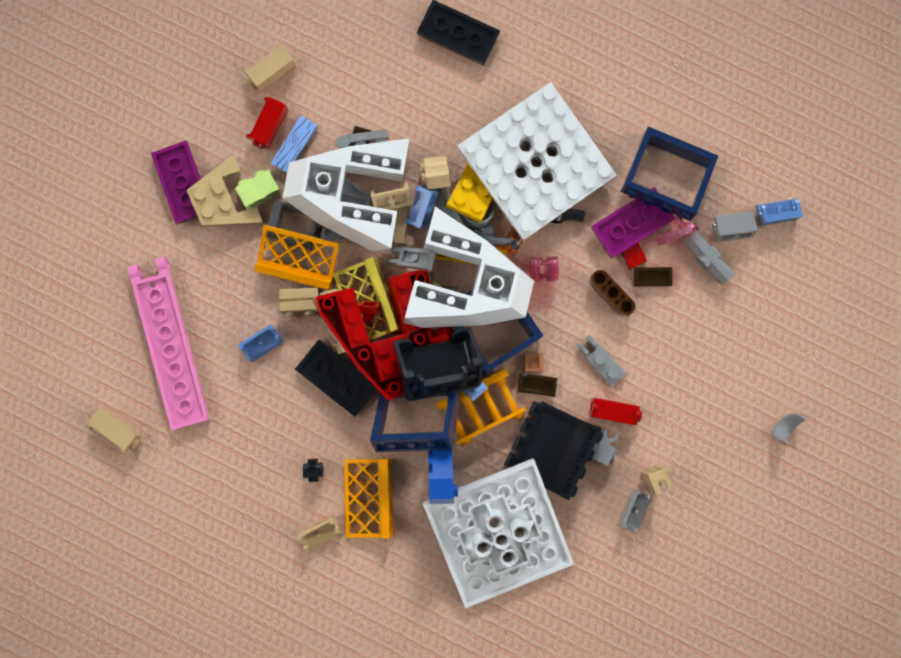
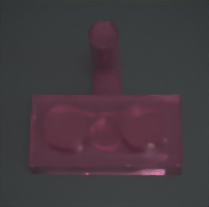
M676 215L675 221L678 230L672 231V229L664 231L661 233L662 237L657 238L656 241L661 246L699 230L697 223L690 224L689 221L684 223V220Z

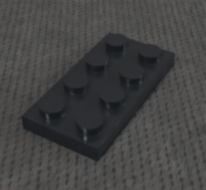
M432 0L417 30L418 36L483 66L500 34V30L435 0Z
M319 339L295 368L298 373L354 417L357 416L377 390L364 374Z

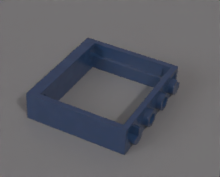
M648 126L642 136L620 192L629 195V198L639 199L646 205L658 207L665 213H672L680 219L684 218L691 221L698 212L718 155ZM647 144L706 168L692 207L632 182Z
M472 290L468 292L466 295L471 296ZM528 311L526 317L519 318L518 321L529 336V339L489 365L482 356L484 362L483 376L543 337ZM455 326V327H452V328H453L452 333H453L456 329H458V328H464V327H463V326Z
M461 391L441 395L448 396L443 432L383 434L390 399L387 400L380 393L370 438L375 452L453 450Z

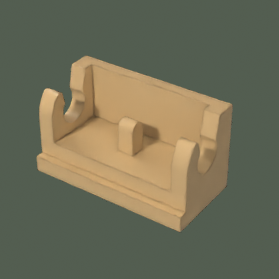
M404 183V188L377 194L374 193V190L370 191L373 207L392 210L412 205L408 183Z
M657 465L641 472L650 493L660 494L661 487L659 484L663 485V480L666 482V486L670 487V480L666 472L668 471L667 467Z
M332 516L297 535L299 541H302L303 549L309 551L343 532L335 516Z

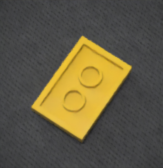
M468 163L446 207L481 223L493 198Z

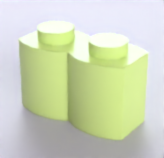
M260 170L254 174L255 177L250 180L243 179L235 187L246 209L257 207L281 193L269 170Z

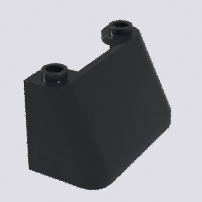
M471 327L456 329L452 333L450 341L414 347L409 339L393 341L401 385L405 399L408 401L477 388L482 383L484 362Z

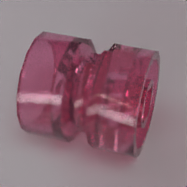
M541 256L530 257V278L534 281H542L543 278L547 281H558V256H547L546 259H543ZM540 265H544V273L540 272Z

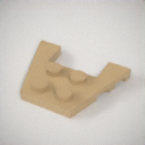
M234 155L230 156L187 189V194L201 227L260 225L263 223L257 207L237 213L223 181V178L238 174L241 171Z

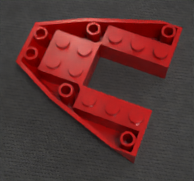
M416 270L393 276L386 281L402 335L373 343L369 341L353 287L317 296L312 301L356 367L387 400L404 395L393 341L409 339L414 347L431 344L429 340L431 328H420L403 323L415 280L432 285L426 270Z

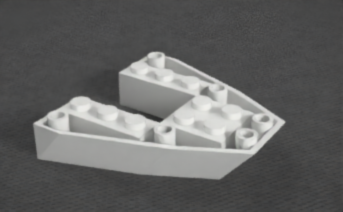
M409 139L348 146L289 162L282 198L318 224L370 251L390 254L397 211L342 202L341 196L346 172L402 182Z
M435 207L423 249L433 250L437 254L479 265L472 294L470 296L415 280L403 323L420 328L477 326L526 317L534 280L488 241Z

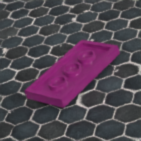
M186 140L152 152L151 155L175 223L178 225L197 218L187 194V189L197 183L201 176L188 141Z
M655 187L650 189L659 193ZM634 199L591 226V229L609 257L613 259L676 218L672 213H665L658 207L649 206L639 199Z

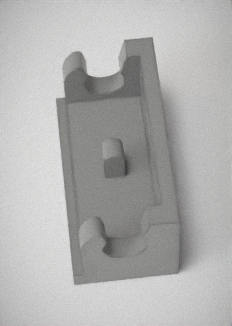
M753 211L720 215L714 218L713 231L715 243L753 238L758 231Z
M632 488L618 524L637 532L651 496Z

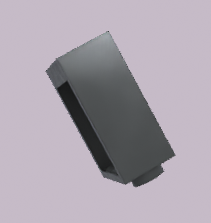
M275 200L268 225L280 228L284 210L301 215L305 214L289 203ZM313 220L309 236L319 238L317 231L318 228H322V225ZM268 231L267 238L269 240L277 241L279 239L275 232ZM284 239L287 245L295 246L297 244L295 240ZM308 241L303 243V246L306 250L312 251L314 244Z

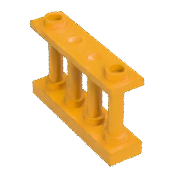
M506 369L482 380L487 389L481 396L494 422L486 426L483 425L471 399L461 391L460 401L464 403L477 430L466 435L457 416L456 432L460 439L455 441L456 445L461 444L463 447L472 442V437L510 418L514 421L524 416L522 412L526 411L525 407L518 409L505 383V377L509 376ZM493 383L499 387L512 412L502 418L488 392V386ZM448 398L436 403L439 410L443 409L446 412Z

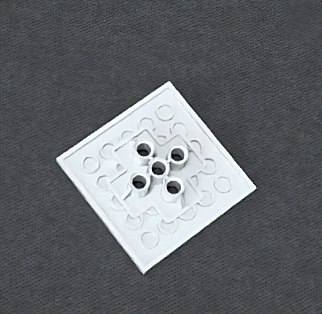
M551 82L457 145L458 150L523 241L617 176ZM520 145H527L529 151H522ZM546 150H553L555 152V156H549ZM531 160H538L540 167H534L531 164ZM516 171H523L525 177L519 178L516 175ZM548 175L551 182H544L542 176Z
M533 458L458 488V497H454V503L430 504L429 500L423 502L465 608L574 565ZM493 517L498 518V520L495 522H489L490 519ZM519 527H522V528H523L522 531H520V532H515V530H516L517 528H519ZM499 535H505V537L500 540L496 539ZM482 542H485V543H486L485 546H483V547H478V545H479L480 543H482ZM511 552V555L503 556L505 553Z

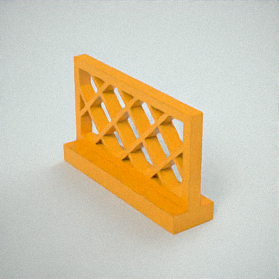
M264 225L258 261L255 264L254 271L329 290L333 284V274L340 243ZM268 231L275 232L279 239L271 244L267 238ZM288 236L293 237L297 242L291 248H289L284 240ZM281 241L286 251L279 255L273 245ZM310 241L316 249L308 253L303 243ZM299 246L305 255L297 260L291 250ZM324 246L334 247L333 254L326 257L321 248ZM268 248L275 255V258L272 260L263 258L264 251ZM316 251L324 259L318 264H315L310 256ZM287 253H289L294 261L290 265L285 264L281 259ZM306 257L313 266L309 269H304L299 263ZM326 262L330 268L329 275L321 273L318 266Z
M392 458L345 459L346 538L393 537ZM350 463H356L361 468L356 476L350 472ZM371 463H378V472L373 476L366 468ZM363 471L371 478L365 486L357 479ZM354 481L362 488L356 496L350 491V485ZM372 481L379 487V491L375 495L367 489ZM363 491L371 497L366 505L358 499ZM373 500L379 505V511L375 515L367 508ZM354 501L362 507L357 515L350 510V505ZM364 510L372 517L366 525L358 518ZM356 520L363 528L358 533H351V524ZM373 520L379 524V533H372L367 528Z

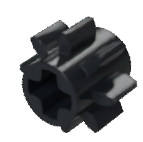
M318 458L308 459V463L303 464V478H308L309 482H318L319 477H324L323 462L318 463Z

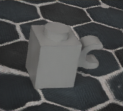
M604 429L599 444L595 443L593 451L595 453L592 459L608 466L609 463H613L617 454L615 453L616 448L608 444L616 441L618 434L614 433L613 437L609 439L607 437L609 430Z

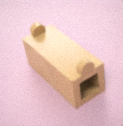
M280 43L277 45V49L249 70L247 68L244 70L249 77L247 82L253 89L257 88L259 92L263 91L296 66L292 57Z
M98 408L87 423V429L92 430L94 428L120 447L122 449L121 454L123 455L131 449L134 450L140 443L139 438L142 434L106 408Z

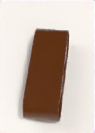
M597 270L590 276L589 283L591 287L618 315L625 317L635 311V302L607 272ZM595 275L602 276L603 284L595 282ZM609 289L616 291V298L609 297ZM622 303L629 305V312L622 311Z

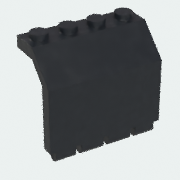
M543 401L540 404L533 402L528 414L534 418L531 420L526 417L520 429V432L525 433L526 436L524 438L517 435L511 449L518 451V453L515 455L509 452L504 465L513 467L533 458L544 487L570 500V497L574 498L577 493L578 487L576 484L578 480H582L587 469L584 467L587 461L590 462L594 456L595 451H593L595 443L599 444L603 436V433H601L602 428L578 419Z

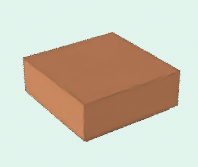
M543 353L523 354L524 373L544 372Z

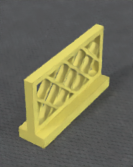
M368 258L364 262L333 274L338 291L343 290V287L346 289L350 288L354 278L363 281L360 291L354 290L358 294L356 297L357 301L363 296L369 299V301L381 302V310L377 315H374L376 319L372 328L365 325V328L370 330L368 334L369 341L392 332L400 331L391 297L377 258ZM366 266L368 272L365 280L356 276L359 268ZM345 273L352 276L347 286L341 284L339 278L340 275ZM366 283L373 286L374 292L371 297L362 294ZM379 319L386 323L388 330L383 332L375 330Z

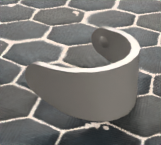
M493 203L491 204L492 213L490 217L481 221V223L471 221L462 215L465 225L470 230H474V228H485L492 224L494 221Z
M797 413L784 416L776 423L773 429V436L783 445L788 446L789 443L786 441L788 436L800 423L805 422L806 418Z

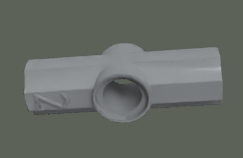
M697 231L683 242L697 257L698 264L704 270L709 271L721 285L735 274L722 260L721 253L714 246H710Z

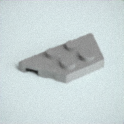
M345 175L341 201L370 206L371 197ZM324 226L320 235V239L328 241L345 238Z

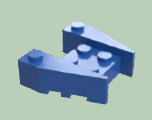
M452 450L428 451L430 504L454 503V497H458V484H453Z

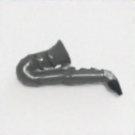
M492 224L485 228L481 227L480 229L474 228V230H471L493 246H507L509 244L513 249H518V243L515 239L495 237Z

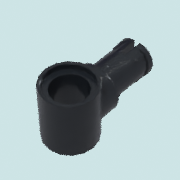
M568 209L550 223L561 224L567 220L583 222L585 211Z

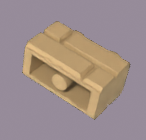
M320 289L279 290L280 313L285 314L286 317H297V313H305V316H316L318 310L312 301L315 297L319 296Z

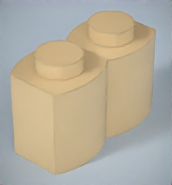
M446 155L423 158L424 163H420L423 185L427 184V189L450 187Z

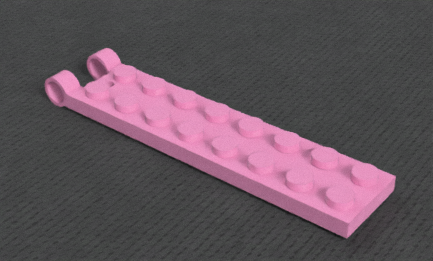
M164 256L155 259L159 275L142 279V270L138 264L129 266L128 274L131 279L170 429L175 430L210 420L172 281L170 265L167 257ZM152 283L156 284L154 288L151 287Z

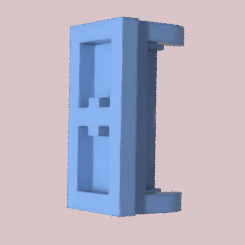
M418 185L415 188L417 192L410 216L406 219L405 223L423 229L428 227L438 192Z
M799 199L756 206L760 226L794 221L803 217Z
M269 325L238 344V347L245 353L246 359L253 362L284 343L276 328L273 325Z

